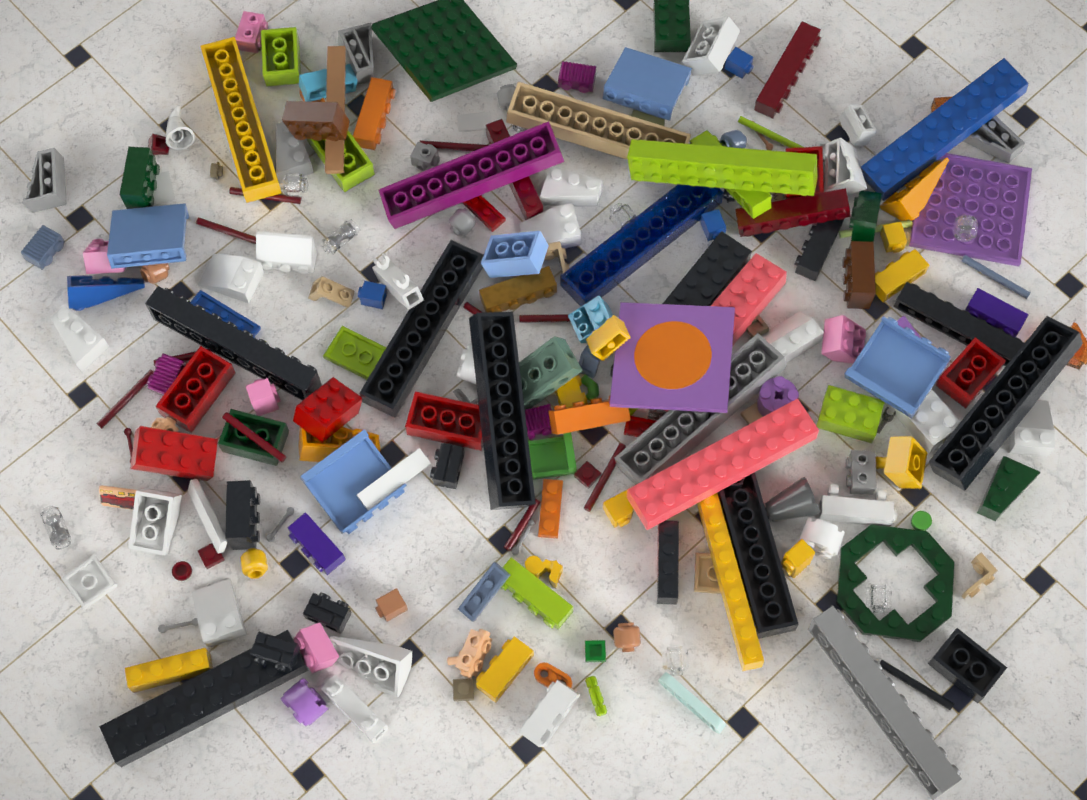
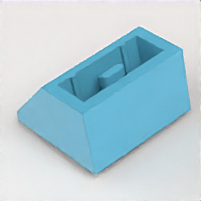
M598 295L570 313L568 317L579 341L587 343L586 339L592 332L601 327L608 318H611L613 313L609 305Z

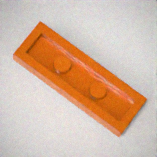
M543 479L538 537L558 539L563 480Z

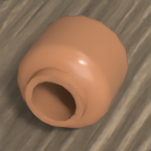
M168 263L143 265L140 273L145 282L155 284L168 277V270L170 268Z
M634 622L620 623L618 627L614 628V644L616 648H622V652H632L634 647H638L641 644L640 629L634 625Z

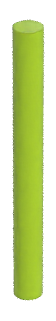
M740 116L738 123L789 148L803 147L743 116Z

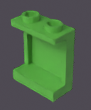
M571 432L564 433L561 437L529 441L528 437L533 480L572 475L577 471Z

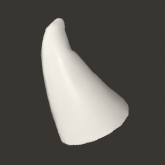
M180 105L176 106L171 112L166 128V144L175 150L189 148L195 140L194 132L180 119Z

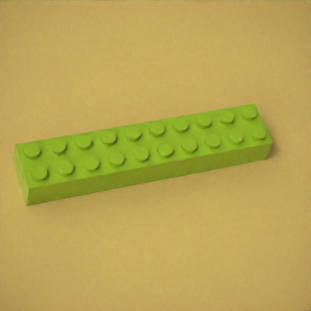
M632 139L627 155L631 180L797 194L802 196H814L817 183V154Z

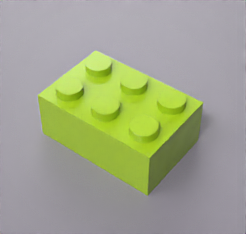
M296 27L261 30L262 69L266 87L299 84L301 65L299 36Z
M828 385L816 426L822 430L872 443L877 433L884 402L877 398Z

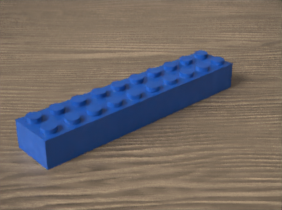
M1003 58L862 165L861 170L864 180L875 192L882 193L881 199L883 201L928 166L940 159L982 127V125L986 124L994 116L1027 92L1029 83Z

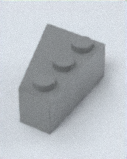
M371 23L338 31V46L346 47V64L351 65L357 78V85L369 82L371 77H373Z
M55 148L38 151L32 168V179L27 185V196L23 198L22 202L32 213L66 205L64 157Z

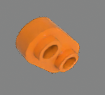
M543 662L535 667L534 677L543 686L548 688L552 682L556 683L557 680H560L572 688L570 676L551 664ZM546 671L548 676L542 677L540 675L541 672Z

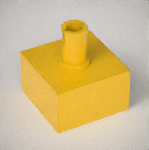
M912 436L890 437L887 457H875L876 469H884V474L899 488L921 489L927 451Z

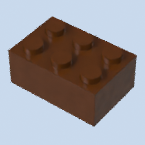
M286 101L282 122L294 138L298 140H346L350 120L337 102Z
M851 241L849 248L845 250V257L842 259V267L846 270V273L843 274V285H846L843 300L847 302V308L870 309L876 293L874 242Z

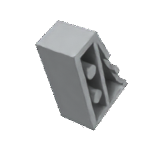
M994 116L990 121L963 140V142L1007 163H1010L1022 152L1025 144L997 116Z
M283 122L277 123L276 175L279 184L314 173L303 140L294 138Z

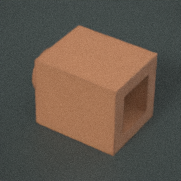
M397 588L376 599L378 606L375 609L379 617H384L387 622L408 610Z

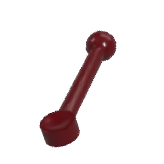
M130 428L124 429V434L127 436L130 456L132 458V431Z

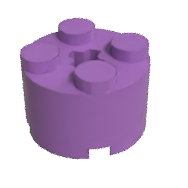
M782 376L767 380L762 385L757 398L759 413L764 417L797 399L799 393L795 385Z
M302 677L283 694L284 696L281 697V700L288 708L290 707L295 711L293 716L300 724L303 723L305 726H310L329 710V707L326 706V702L314 688L307 686L309 682Z

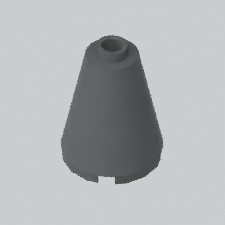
M805 477L799 479L765 503L768 519L771 518L772 522L820 513L814 494Z

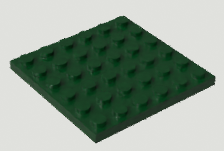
M437 0L372 23L371 26L373 32L430 102L512 71L517 67L514 59L464 0Z

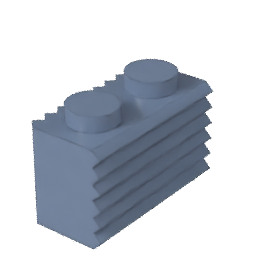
M42 225L32 239H30V242L23 248L21 254L26 261L43 270L45 266L51 264L56 252L62 250L65 241L59 233Z

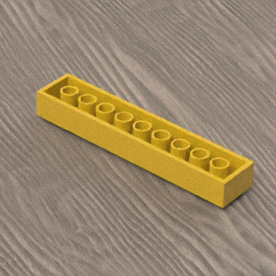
M235 37L201 45L200 47L246 203L281 194Z

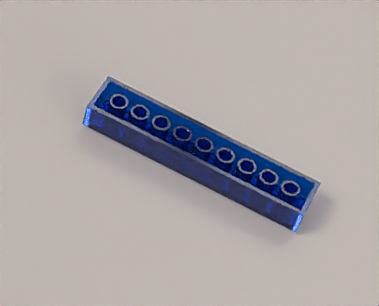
M676 185L560 275V286L580 307L598 295L602 298L699 222L701 214L713 211L722 204L724 192L716 187Z

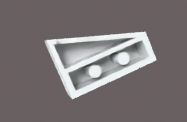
M552 166L549 169L540 194L543 207H546V205L560 206L572 203L574 207L597 206L603 191V180Z
M560 680L549 685L546 690L547 695L544 699L538 701L534 708L535 711L525 720L523 727L519 731L520 734L538 747H545L580 696V694Z

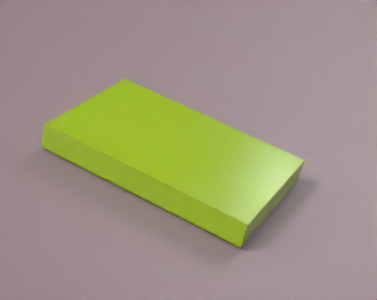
M342 326L324 353L323 358L367 380L386 347Z

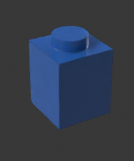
M735 47L727 57L724 69L743 79L746 74H750L754 67L752 65L753 56Z
M719 209L701 214L700 224L707 241L715 240L721 231L726 233L727 227Z
M364 281L363 286L359 287L358 298H360L361 305L383 310L388 294L386 285Z

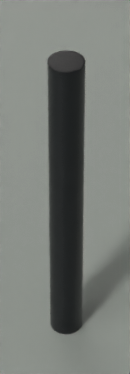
M884 660L880 661L883 670L945 708L951 710L954 706L953 702Z

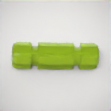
M590 676L586 678L585 682L587 688H589V694L593 706H595L596 715L603 716L607 714L606 706L603 705L604 700L600 688L597 686L596 677Z

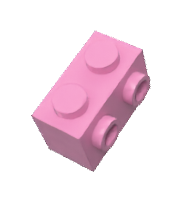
M243 11L235 37L239 50L258 53L259 48L262 47L261 30L268 29V22H266L264 14Z
M268 378L258 379L252 384L246 385L251 404L257 416L279 410L278 402L281 401L274 384L270 385Z
M321 623L300 629L293 639L295 643H298L305 665L309 667L311 673L333 666L339 658Z

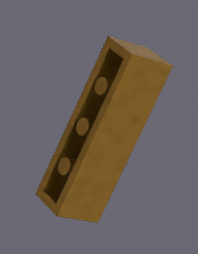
M547 266L541 268L539 274L520 275L479 290V296L485 312H503L508 309H517L520 305L526 303H534L537 299L543 297L549 298L557 293V283L550 267Z

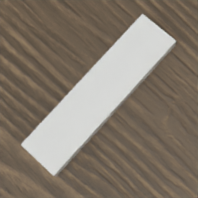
M419 448L356 496L369 511L431 463Z
M197 479L190 480L187 492L217 553H223L227 540L225 539L222 527Z

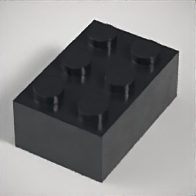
M251 480L227 481L225 539L232 550L256 548L257 542H260L259 530L257 531V524L260 523V513L257 512V505H260V493H257V488L253 486Z
M958 628L954 630L928 662L932 668L977 704L986 696L1008 668Z

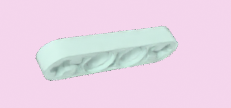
M665 672L659 678V683L713 731L719 734L726 727L725 722L669 673Z

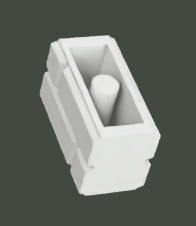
M861 104L847 105L844 112L839 116L842 128L846 131L850 142L854 146L868 145L871 138L877 133Z

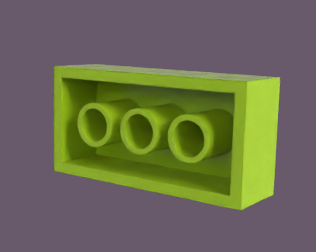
M349 131L344 142V173L331 174L343 192L375 175L373 163ZM307 139L310 146L325 165L326 140L316 141Z

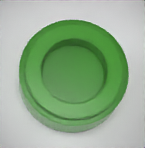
M917 511L911 518V525L915 530L926 531L932 524L930 514L925 511Z

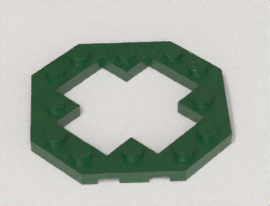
M871 524L840 549L836 604L862 635L883 636V638L907 639L921 642L952 617L954 561L928 531ZM882 542L886 544L896 557L912 546L937 574L936 577L923 587L936 603L909 624L905 622L895 609L879 621L853 591L867 580V576L855 563Z

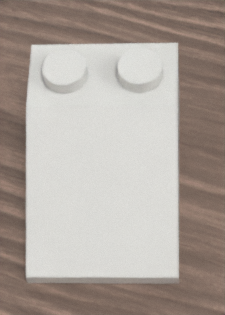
M572 203L553 207L519 223L521 232L540 231L548 244L560 242L561 248L581 245V232Z
M213 254L198 286L249 304L264 274L261 262L246 257Z
M1038 400L1010 434V453L1049 456L1055 449V430L1049 401Z
M148 488L136 491L128 549L165 556L168 554L180 513L182 494Z
M231 579L192 591L198 625L203 642L208 648L247 635Z

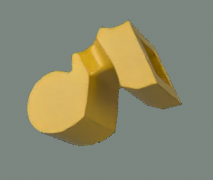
M530 556L525 561V568L537 578L549 572L551 586L557 587L563 571V565H560L557 560L550 561L545 559L542 562L539 557Z

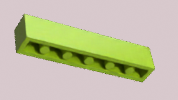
M708 130L689 140L690 144L726 147L725 145L722 146L718 138ZM725 188L753 219L771 209L772 196L769 192Z

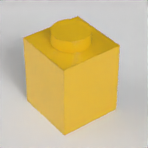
M896 222L883 225L880 236L886 253L902 251L907 243L902 223Z

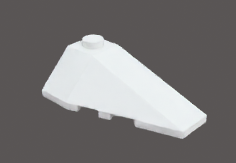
M335 636L329 638L339 655V658L336 660L347 669L352 668L360 674L359 677L363 680L368 679L374 683V687L379 691L396 697L400 696L411 670V650L396 645Z

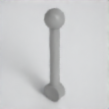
M287 508V513L285 514V516L282 518V520L279 522V524L276 526L273 532L269 533L266 536V539L269 542L274 541L275 534L281 528V526L289 517V515L294 513V508Z
M534 519L528 521V526L518 544L512 548L511 552L513 555L519 554L521 544L531 527L536 524Z
M194 618L192 621L179 624L160 625L158 631L165 633L167 630L189 625L197 626L198 620Z

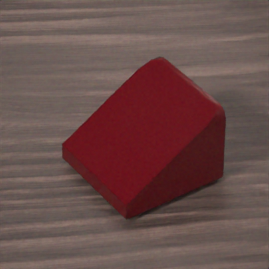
M152 134L148 140V148L151 149L153 155H168L169 147L166 144V137Z

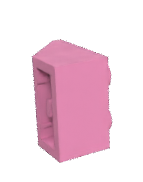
M103 239L92 240L83 252L86 274L124 272L127 267L111 269L107 256L109 241H104Z
M844 315L825 319L821 354L832 361L853 364L864 348L866 330Z

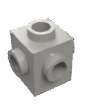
M417 142L410 155L412 166L417 167L421 171L438 166L440 161L438 149L433 145H426L421 142Z

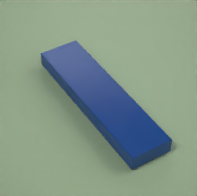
M202 290L190 302L195 306L197 304L202 306L209 314H217L226 323L228 321L232 322L237 326V329L241 331L246 330L253 337L261 330L258 324Z

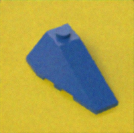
M90 275L67 276L69 309L81 311L84 308H89L145 288L143 278L121 277L116 281L108 276H103L99 280L93 279Z

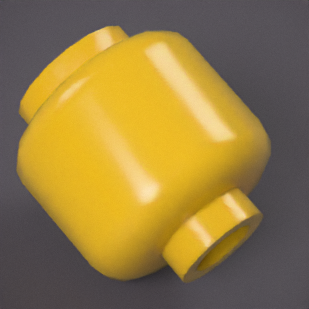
M250 548L240 557L242 572L251 579L262 577L268 570L266 554L262 550Z

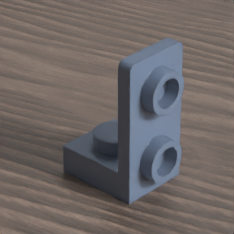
M587 344L581 353L579 365L583 370L581 374L594 378L600 359L591 353Z

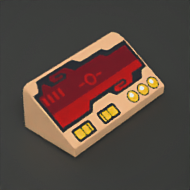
M101 485L99 487L101 504L103 506L133 510L137 490Z

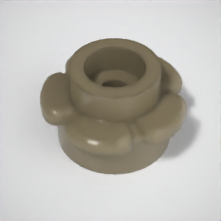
M219 162L211 163L210 177L216 178V180L219 179V176L222 177L223 166H219Z

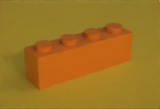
M371 77L353 133L354 139L361 148L375 150L377 144L381 142L380 133L386 126L385 117L386 114L390 113V101L394 99L396 92L390 80Z
M608 396L609 399L602 400V398L590 399L591 403L584 404V401L573 402V406L566 407L565 404L556 405L554 410L548 411L552 434L559 435L630 421L629 408L610 407V396Z

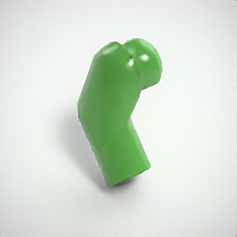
M585 374L581 378V383L588 388L586 398L590 401V399L598 398L599 386Z

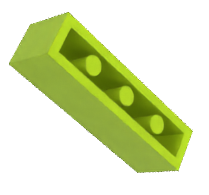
M512 557L502 567L510 574V577L501 589L504 591L508 589L513 593L512 597L519 603L524 602L528 605V610L535 616L539 614L544 618L543 622L550 628L555 627L558 630L573 613V606Z

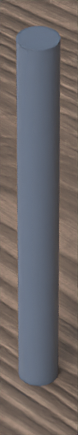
M966 255L963 257L962 262L1027 299L1031 292Z

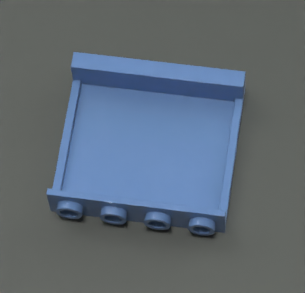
M625 47L604 85L602 99L670 121L678 98L684 86H687L689 83L692 68Z
M186 203L113 210L107 251L111 269L186 261L187 256L184 243L186 219H189Z
M883 316L881 323L851 368H848L845 372V378L912 419L950 362L951 356L948 355L949 352L941 347L936 348L931 345L932 342L927 338H919L914 335L915 332L910 328H902L895 319L891 317L887 319Z
M365 429L300 476V479L342 534L353 532L358 528L356 524L359 521L363 520L366 522L374 516L372 512L375 509L382 510L389 504L387 500L393 496L395 499L405 492L403 488L407 486L403 484L369 511L356 496L392 469L369 439Z

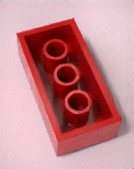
M200 346L155 407L161 416L172 418L176 421V425L192 433L236 372L231 363Z
M420 392L414 393L405 425L407 435L482 451L483 440L479 405Z
M140 426L135 431L130 469L209 481L214 476L218 439Z

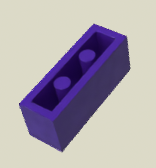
M977 288L965 309L972 316L985 320L989 325L1002 329L1012 337L1018 335L1029 314L980 288Z
M306 512L287 527L290 532L289 538L295 545L299 543L303 547L300 550L307 558H313L315 561L313 565L320 573L324 571L329 575L346 560L344 554Z

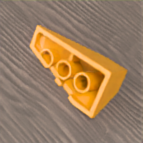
M946 157L936 160L919 173L918 178L905 184L906 189L899 193L895 192L880 205L881 210L900 221L916 219L920 215L919 212L925 207L949 159Z
M300 427L299 461L320 462L362 430L357 428L351 430L341 427L322 443ZM367 432L369 439L380 452L379 435Z

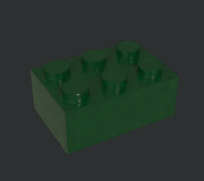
M654 0V52H687L691 42L689 0Z
M128 146L119 194L126 209L154 206L153 192L157 189L156 176L160 173V166L156 162L155 155H153L148 147Z
M230 409V415L282 453L289 434L286 423ZM226 421L218 442L222 452L274 466L278 465V459Z

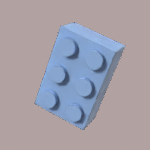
M540 231L491 235L481 265L490 278L539 274L549 245Z

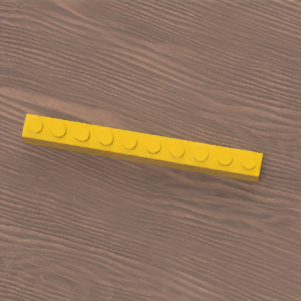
M715 493L697 503L741 669L742 671L762 667L764 658L718 493Z

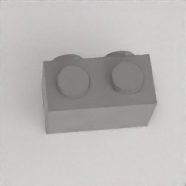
M851 450L849 457H846L845 463L846 469H849V475L846 477V486L850 487V494H874L877 488L875 451Z

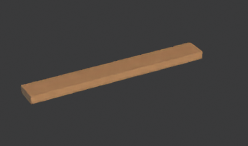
M327 46L326 102H337L345 113L346 47ZM345 140L325 141L326 174L344 173Z

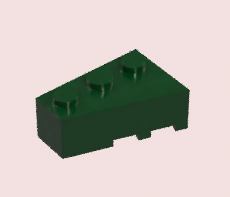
M860 191L859 196L854 198L849 228H853L851 241L874 242L882 193Z
M1003 456L995 469L977 513L996 521L1041 472Z

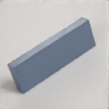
M494 562L462 602L458 610L474 622L510 577V574L497 562Z

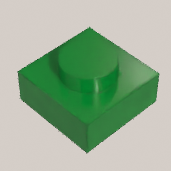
M605 640L585 641L586 663L606 662Z

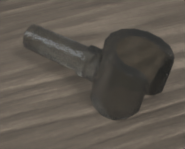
M889 407L885 408L882 414L883 419L877 429L878 434H880L887 422L893 420L896 411H894L893 415L887 414Z

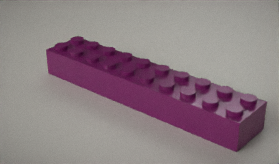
M548 121L378 189L388 221L394 229H397L565 161Z

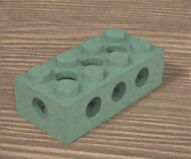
M554 336L519 362L524 409L533 408L583 371L565 339Z

